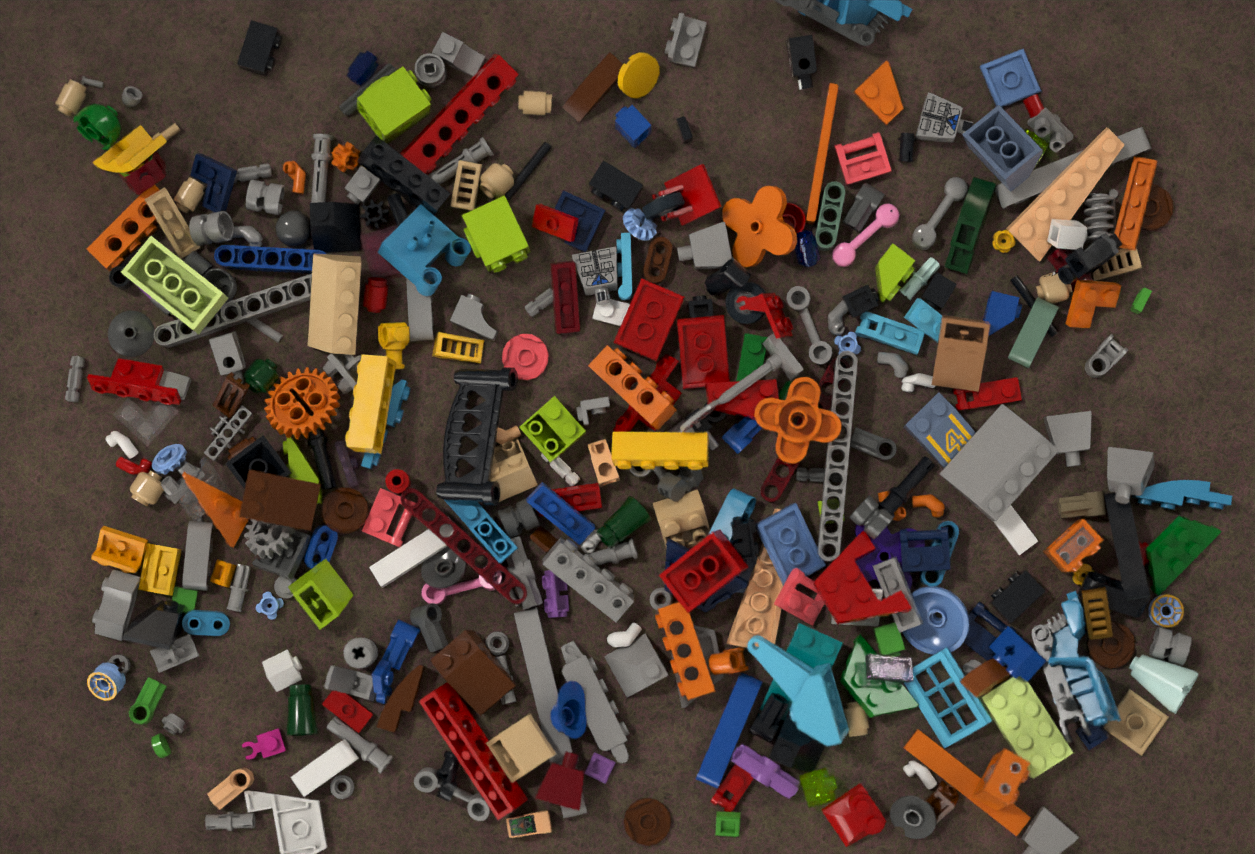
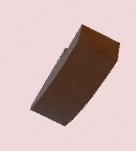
M609 52L563 105V108L580 123L618 82V75L623 64Z
M418 665L396 687L381 713L377 728L394 733L397 732L402 711L412 712L425 666Z

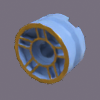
M1160 595L1150 602L1148 615L1150 620L1159 627H1173L1182 620L1184 607L1177 597L1173 595ZM1165 606L1169 607L1170 612L1166 616L1162 614V608Z
M109 662L102 663L89 675L87 685L94 696L102 700H111L124 688L126 678L124 673H120L117 670L118 666Z

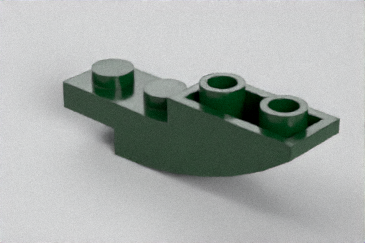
M976 177L973 178L952 236L951 247L945 264L946 268L965 274L969 273L997 183Z

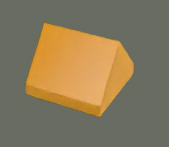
M217 559L210 582L229 588L237 565Z

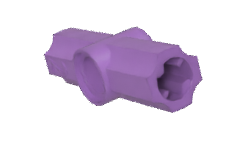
M743 744L734 751L731 761L749 772L750 776L767 787L770 786L788 799L798 791L800 782L781 770V767L770 759L760 756L757 752Z

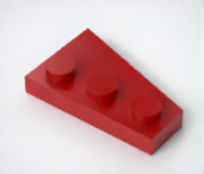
M776 379L758 380L729 402L719 405L715 411L732 415L738 414L755 420V408L760 401L766 398L779 399ZM740 381L707 383L705 386L707 403L710 404L718 400L724 392Z

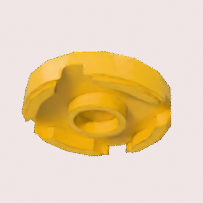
M643 52L629 57L630 61L622 65L618 75L619 88L630 98L638 99L645 96L653 89L659 77V64L657 60L648 53Z

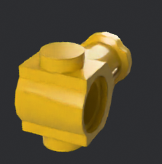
M405 322L382 323L378 326V341L382 349L386 350V356L396 362L395 369H403L405 365L402 364V350L406 348L410 341L409 326Z

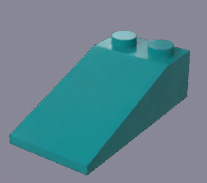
M798 623L786 652L813 669L818 665L830 663L832 668L843 643ZM773 679L759 710L763 709L771 693H778L789 701V705L781 720H785L788 711L792 708L793 701Z

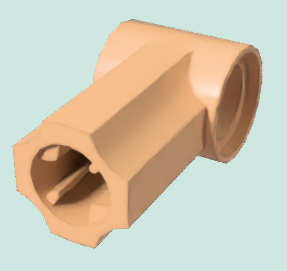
M247 768L237 769L207 795L214 806L221 810L253 784L254 775ZM239 773H243L246 776L247 781L245 785H240L237 782V775Z

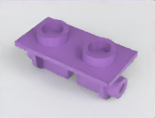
M544 571L545 575L542 577V586L546 590L544 610L548 613V618L566 617L567 612H569L568 595L560 596L559 591H566L567 583L552 571Z

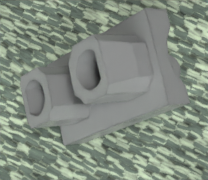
M1044 108L1037 116L1028 120V125L1034 130V133L1048 143L1054 152L1061 150L1065 147L1066 143L1073 139V134L1060 122V117L1056 114L1053 115L1047 108Z
M331 353L327 356L329 360L323 369L331 377L339 372L343 379L337 384L338 388L342 393H348L357 384V365L361 361V355L354 358L351 354Z
M187 461L181 462V466L176 468L181 475L183 472H186L198 479L205 475L200 468L191 465ZM170 476L161 482L165 492L164 496L174 504L180 498L186 502L191 496L198 500L186 485L183 476L177 482Z
M190 634L175 640L170 650L156 648L150 651L159 673L199 656Z

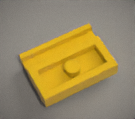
M147 543L138 590L173 596L182 549Z

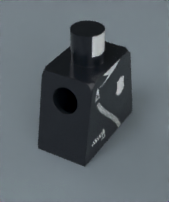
M812 35L788 38L786 44L791 76L798 77L799 90L813 88L811 74L817 73ZM806 58L807 69L799 67L800 59Z

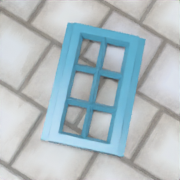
M948 647L899 675L912 697L919 704L918 707L944 749L993 721L979 697L976 698L960 683L965 675ZM940 661L951 677L942 683L938 682L930 669L931 666ZM924 670L927 671L936 685L927 692L923 690L915 677ZM954 682L964 698L954 705L943 690L944 687ZM937 691L940 692L949 708L939 714L928 696ZM966 703L977 719L967 726L956 711V709ZM951 712L962 727V729L953 734L949 732L941 719Z

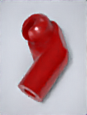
M119 457L116 467L129 474L138 475L140 472L148 474L152 467V462L143 458L138 465L124 457Z

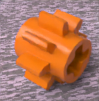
M346 142L345 146L338 144L332 152L334 160L331 163L344 173L346 169L353 171L359 164L357 161L360 150L355 148L350 142Z

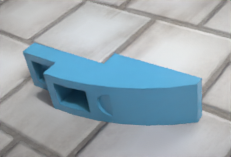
M400 380L392 387L386 423L388 426L395 427L396 423L400 424L404 413V410L400 409L402 401H407L411 389L407 387L408 382L405 380ZM386 429L383 443H385L388 434V430ZM365 453L361 466L372 470L373 465L378 466L381 454Z
M1177 480L1158 483L1146 487L1144 493L1140 496L1132 495V498L1138 499L1137 503L1152 505V502L1161 503V508L1175 510V506H1182L1184 498H1186L1185 503L1200 505V501L1209 503L1210 508L1223 510L1224 506H1230L1232 496L1209 492L1211 482L1199 480Z
M445 500L500 564L518 549L477 501Z

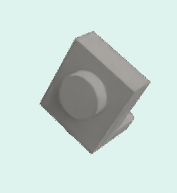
M361 166L345 186L346 191L349 192L347 197L357 205L360 201L366 205L368 197L381 180Z

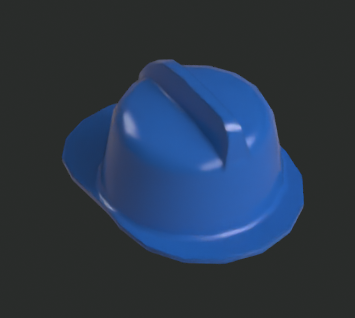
M568 681L559 691L558 701L551 709L550 719L558 732H563L566 736L573 739L581 737L586 729L585 695L582 686L578 682Z

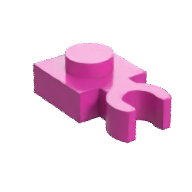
M280 728L257 735L258 743L248 741L242 744V748L247 746L253 748V753L246 756L247 760L255 758L259 752L262 753L263 758L287 751Z

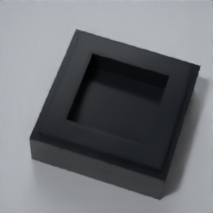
M686 117L677 118L676 124L683 143L692 142L693 136Z

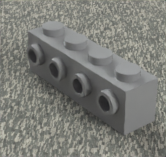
M560 537L543 557L542 564L613 621L617 622L634 602L633 590L625 583L620 585L615 581V576L606 568L602 570L596 566L597 562L590 555L581 554L574 542L569 539L565 541Z

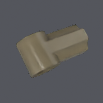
M1104 491L1058 498L1060 518L1107 515Z

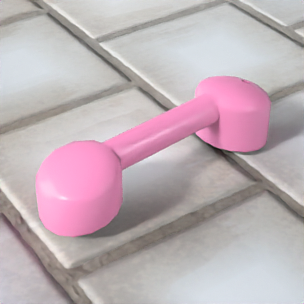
M892 204L881 205L877 209L876 220L850 243L844 242L836 245L832 253L834 262L841 267L850 266L855 261V250L881 227L892 228L897 224L899 219L898 209Z
M501 571L495 572L492 576V581L495 584H502L503 582ZM479 575V578L457 583L446 588H433L425 584L422 588V597L428 604L435 603L440 605L448 595L479 587L489 591H494L495 589Z

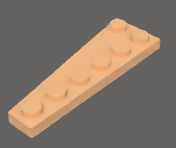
M1106 127L1006 228L1039 262L1052 246V244L1047 242L1051 220H1071L1124 147V143Z
M774 509L773 514L780 511L781 509ZM763 542L731 628L727 644L747 648L748 641L755 635H760L775 644L781 608L774 605V602L783 588V584Z

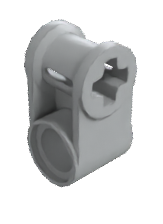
M1112 334L1101 343L1097 351L1087 360L1085 371L1090 377L1098 378L1104 375L1129 350L1113 339L1114 336ZM1093 361H1099L1102 364L1101 372H1096L1092 368Z

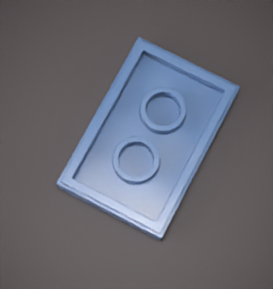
M792 503L755 524L756 530L783 586L791 571L795 568L803 571L804 575L808 577L826 566L825 562L818 556L817 545L797 503Z

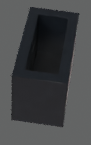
M251 20L237 62L239 68L267 76L268 71H272L275 65L274 51L279 49L282 43L279 29Z
M603 160L589 182V188L592 189L591 194L601 200L603 197H606L612 201L610 204L612 207L622 212L623 209L628 211L643 189V184Z
M1017 570L1008 578L1010 584L1004 589L1000 586L990 595L993 599L989 603L1008 624L1018 618L1045 592L1041 585L1026 570L1021 573Z

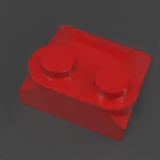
M861 783L821 809L846 847L868 834H878L883 830L886 823L882 813Z

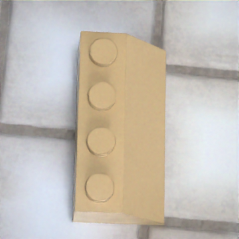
M313 254L308 332L309 347L334 354L355 355L361 274L360 256Z

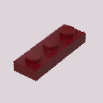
M575 262L550 263L555 332L557 334L579 332L580 323Z

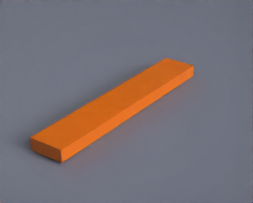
M830 83L828 87L806 224L813 225L816 221L838 84Z
M919 729L915 731L903 747L1015 836H1018L1031 819L1030 816L1014 804L1010 803L1008 807L997 811L973 798L972 796L981 778Z

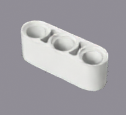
M344 739L294 774L291 779L303 797H305L359 758L346 739Z

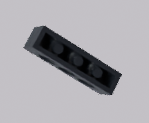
M378 136L373 138L357 161L415 208L423 205L433 215L437 213L450 195L447 190Z

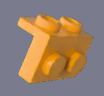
M103 526L100 530L96 550L92 554L91 559L104 566L110 565L119 568L125 573H136L142 566L148 540Z

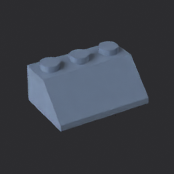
M1000 105L962 134L969 149L1010 192L1030 177L1043 153V150Z

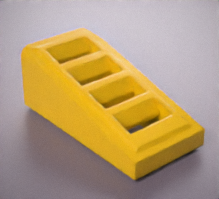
M438 332L435 337L432 357L480 364L484 340ZM443 340H447L445 352L441 351ZM452 341H457L455 354L451 353ZM462 342L466 343L465 355H460ZM471 344H478L477 355L475 347L474 357H470Z

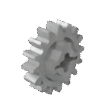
M252 519L253 524L246 525L249 532L244 534V537L248 540L245 544L253 554L260 556L262 559L266 555L272 559L274 553L280 556L282 548L289 549L288 545H286L287 542H293L294 540L290 536V534L295 533L293 527Z

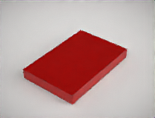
M641 278L613 343L657 362L685 297Z
M724 315L677 319L683 389L705 387L707 383L730 382Z

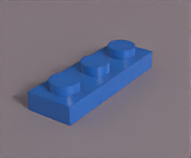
M543 482L527 498V503L579 545L595 529V525Z

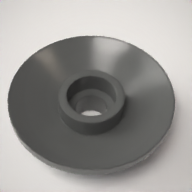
M125 311L112 320L108 330V339L112 348L117 353L126 357H136L142 355L151 347L154 341V326L145 314L138 311ZM128 329H133L134 334L132 337H127L126 331Z
M446 547L438 555H433L423 562L421 574L429 586L433 588H446L454 585L462 578L467 564L449 547Z
M900 797L893 803L890 809V819L893 826L902 827L906 837L913 839L925 838L935 829L936 814L930 804L919 797Z

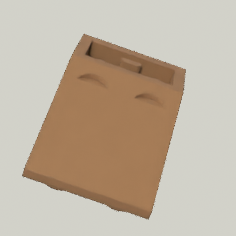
M942 315L931 385L979 392L990 328L989 321Z

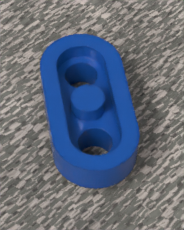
M319 525L313 531L304 556L305 564L309 569L315 567L325 558L330 562L338 535L337 532L331 530L327 525ZM323 532H326L327 538L325 540H321V534ZM317 554L319 560L314 563L312 559Z

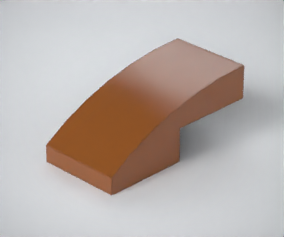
M993 658L969 672L961 679L960 683L977 698L991 692L994 685L1008 680L1011 674L1006 670L1005 666L1003 667Z

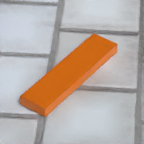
M1135 156L1133 158L1114 233L1122 242L1119 248L1136 251L1158 164L1157 160Z

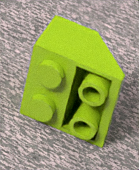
M895 244L889 247L875 267L879 301L882 303L886 299L891 301L901 288L897 285L900 280L905 283L915 270L912 267L915 260Z
M555 396L519 427L550 463L586 434L584 428Z
M326 558L288 586L293 596L320 630L337 618L353 597V593Z

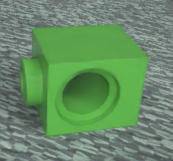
M893 622L873 628L876 642L879 644L880 655H886L887 659L900 656V651L904 650L905 647L896 623Z

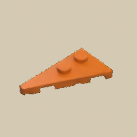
M183 472L182 476L188 488L194 493L207 516L211 518L216 529L220 531L226 540L227 545L234 548L249 520L239 517L242 501Z

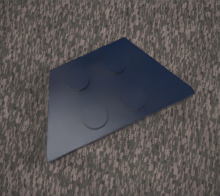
M668 538L666 542L665 570L690 551V549ZM737 576L696 608L705 613L708 612L719 602H724L730 598L733 593L741 588H746L748 581ZM665 584V591L673 595V593Z

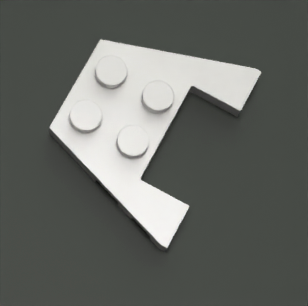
M250 790L244 791L248 813L273 809L280 854H316L328 847L319 800Z

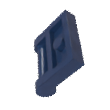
M941 527L940 530L922 531L900 529L903 572L950 570L948 527ZM941 539L942 546L908 547V541Z
M979 601L968 614L970 621L969 632L963 643L988 661L993 659V656L996 654L989 646L997 638L975 622L974 619L979 615L1001 633L1008 626L985 609V605ZM1010 626V628H1011L1013 631H1015V632L1017 631L1015 628H1013L1012 626Z

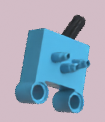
M394 193L388 196L387 200L398 227L382 242L377 253L410 280L421 295L431 296L438 288L442 276L437 269L429 266L443 252H445V259L450 265H462L471 251L470 243L453 233L423 205H420L408 216L401 195ZM454 250H458L462 254H457ZM425 279L430 280L433 284H428Z

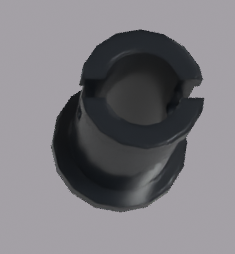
M901 133L898 138L900 141L899 162H914V141H917L914 138V133Z

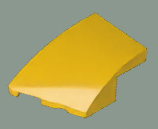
M140 125L113 145L102 156L94 160L93 163L98 168L116 173L129 172L139 166L167 141L162 134L152 139Z

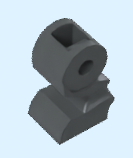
M679 467L680 474L678 476L666 472L658 484L659 494L673 501H679L686 491L690 492L693 487H698L704 479L701 469L691 470L688 467Z

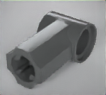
M864 183L843 223L853 230L860 232L870 214L876 210L885 194Z
M857 427L850 440L851 448L874 456L882 461H887L896 454L897 448L892 440L884 439ZM881 444H888L891 447V454L889 456L880 454L879 446Z
M435 603L413 608L410 613L412 624L421 629L430 652L437 651L448 645L440 625L442 618L441 609Z

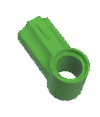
M148 677L135 704L129 710L130 719L137 724L149 723L153 719L154 711L167 686ZM140 707H144L147 711V716L143 720H139L136 717V712Z

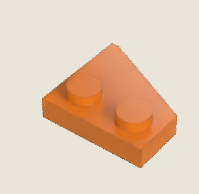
M886 60L854 91L885 125L890 123L903 110L890 65Z

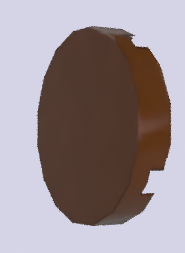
M1152 184L1141 227V229L1146 231L1157 230L1165 226L1174 211L1173 200L1170 194L1158 185Z
M341 487L326 495L322 503L321 516L324 523L331 530L349 534L358 531L365 524L368 517V503L359 491Z
M1111 621L1112 637L1090 640L1088 637L1087 642L1088 652L1093 661L1101 667L1110 669L1118 668L1128 663L1135 650L1134 636L1129 628L1122 623Z
M638 799L625 812V831L630 839L638 844L646 846L657 844L666 837L670 830L671 819L669 811L664 804L656 799Z

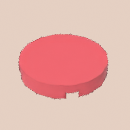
M520 334L511 338L503 349L502 361L504 367H514L519 380L537 378L548 365L549 354L546 345L540 338L532 334Z

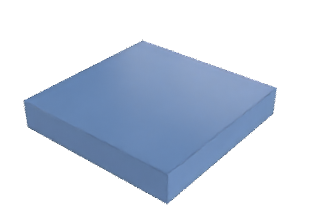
M1024 49L980 66L996 107L1000 105L1003 108L1041 92Z

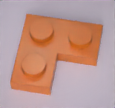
M1077 280L1065 324L1069 327L1090 328L1096 306L1116 308L1121 285L1117 282Z

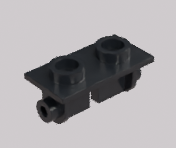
M745 513V519H742L740 516L733 517L731 522L733 540L742 539V542L734 543V548L746 563L748 562L747 560L751 559L753 564L756 565L755 556H759L757 542H753V534H756L754 519L751 520L747 513Z

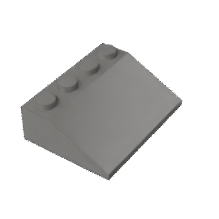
M1001 404L939 474L991 521H997L1059 450L1005 405Z

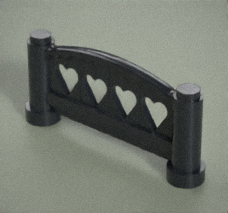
M504 367L502 370L460 369L455 371L454 382L460 386L446 423L443 444L445 482L437 485V497L443 500L484 502L485 505L498 504L501 493L500 485L496 481H490L503 391H514L517 386L518 376L514 367ZM472 391L477 392L485 399L478 406L467 409V404L470 401L468 396ZM468 414L474 415L482 422V424L468 432L463 430L466 425L465 417ZM464 437H469L479 445L464 455L460 454V449L463 447L461 441ZM465 459L475 467V470L461 478H457L456 473L459 470L458 462Z

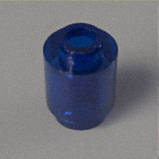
M360 51L347 69L349 72L346 74V77L361 87L363 83L368 82L378 68L379 64L376 62L378 58L369 51L365 53Z
M808 230L796 233L797 244L794 249L798 264L804 267L816 265L817 261L821 258L816 237L812 231Z

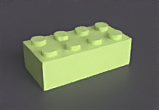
M152 236L148 238L121 271L124 276L198 335L228 300V297Z
M1010 676L1008 680L993 687L991 692L979 697L1013 752L1030 762L1027 768L1030 771V778L1034 779L1073 754V751L1030 684L1020 676L1017 679Z

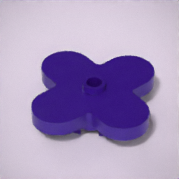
M856 525V537L864 531V525ZM887 526L874 540L868 535L875 547V551L855 561L867 582L876 579L879 586L880 583L873 566L884 562L879 557L880 553L886 552L888 554L887 560L897 557L902 569L900 531L891 534ZM908 541V547H925V541ZM903 572L908 587L911 589L912 577L909 572Z

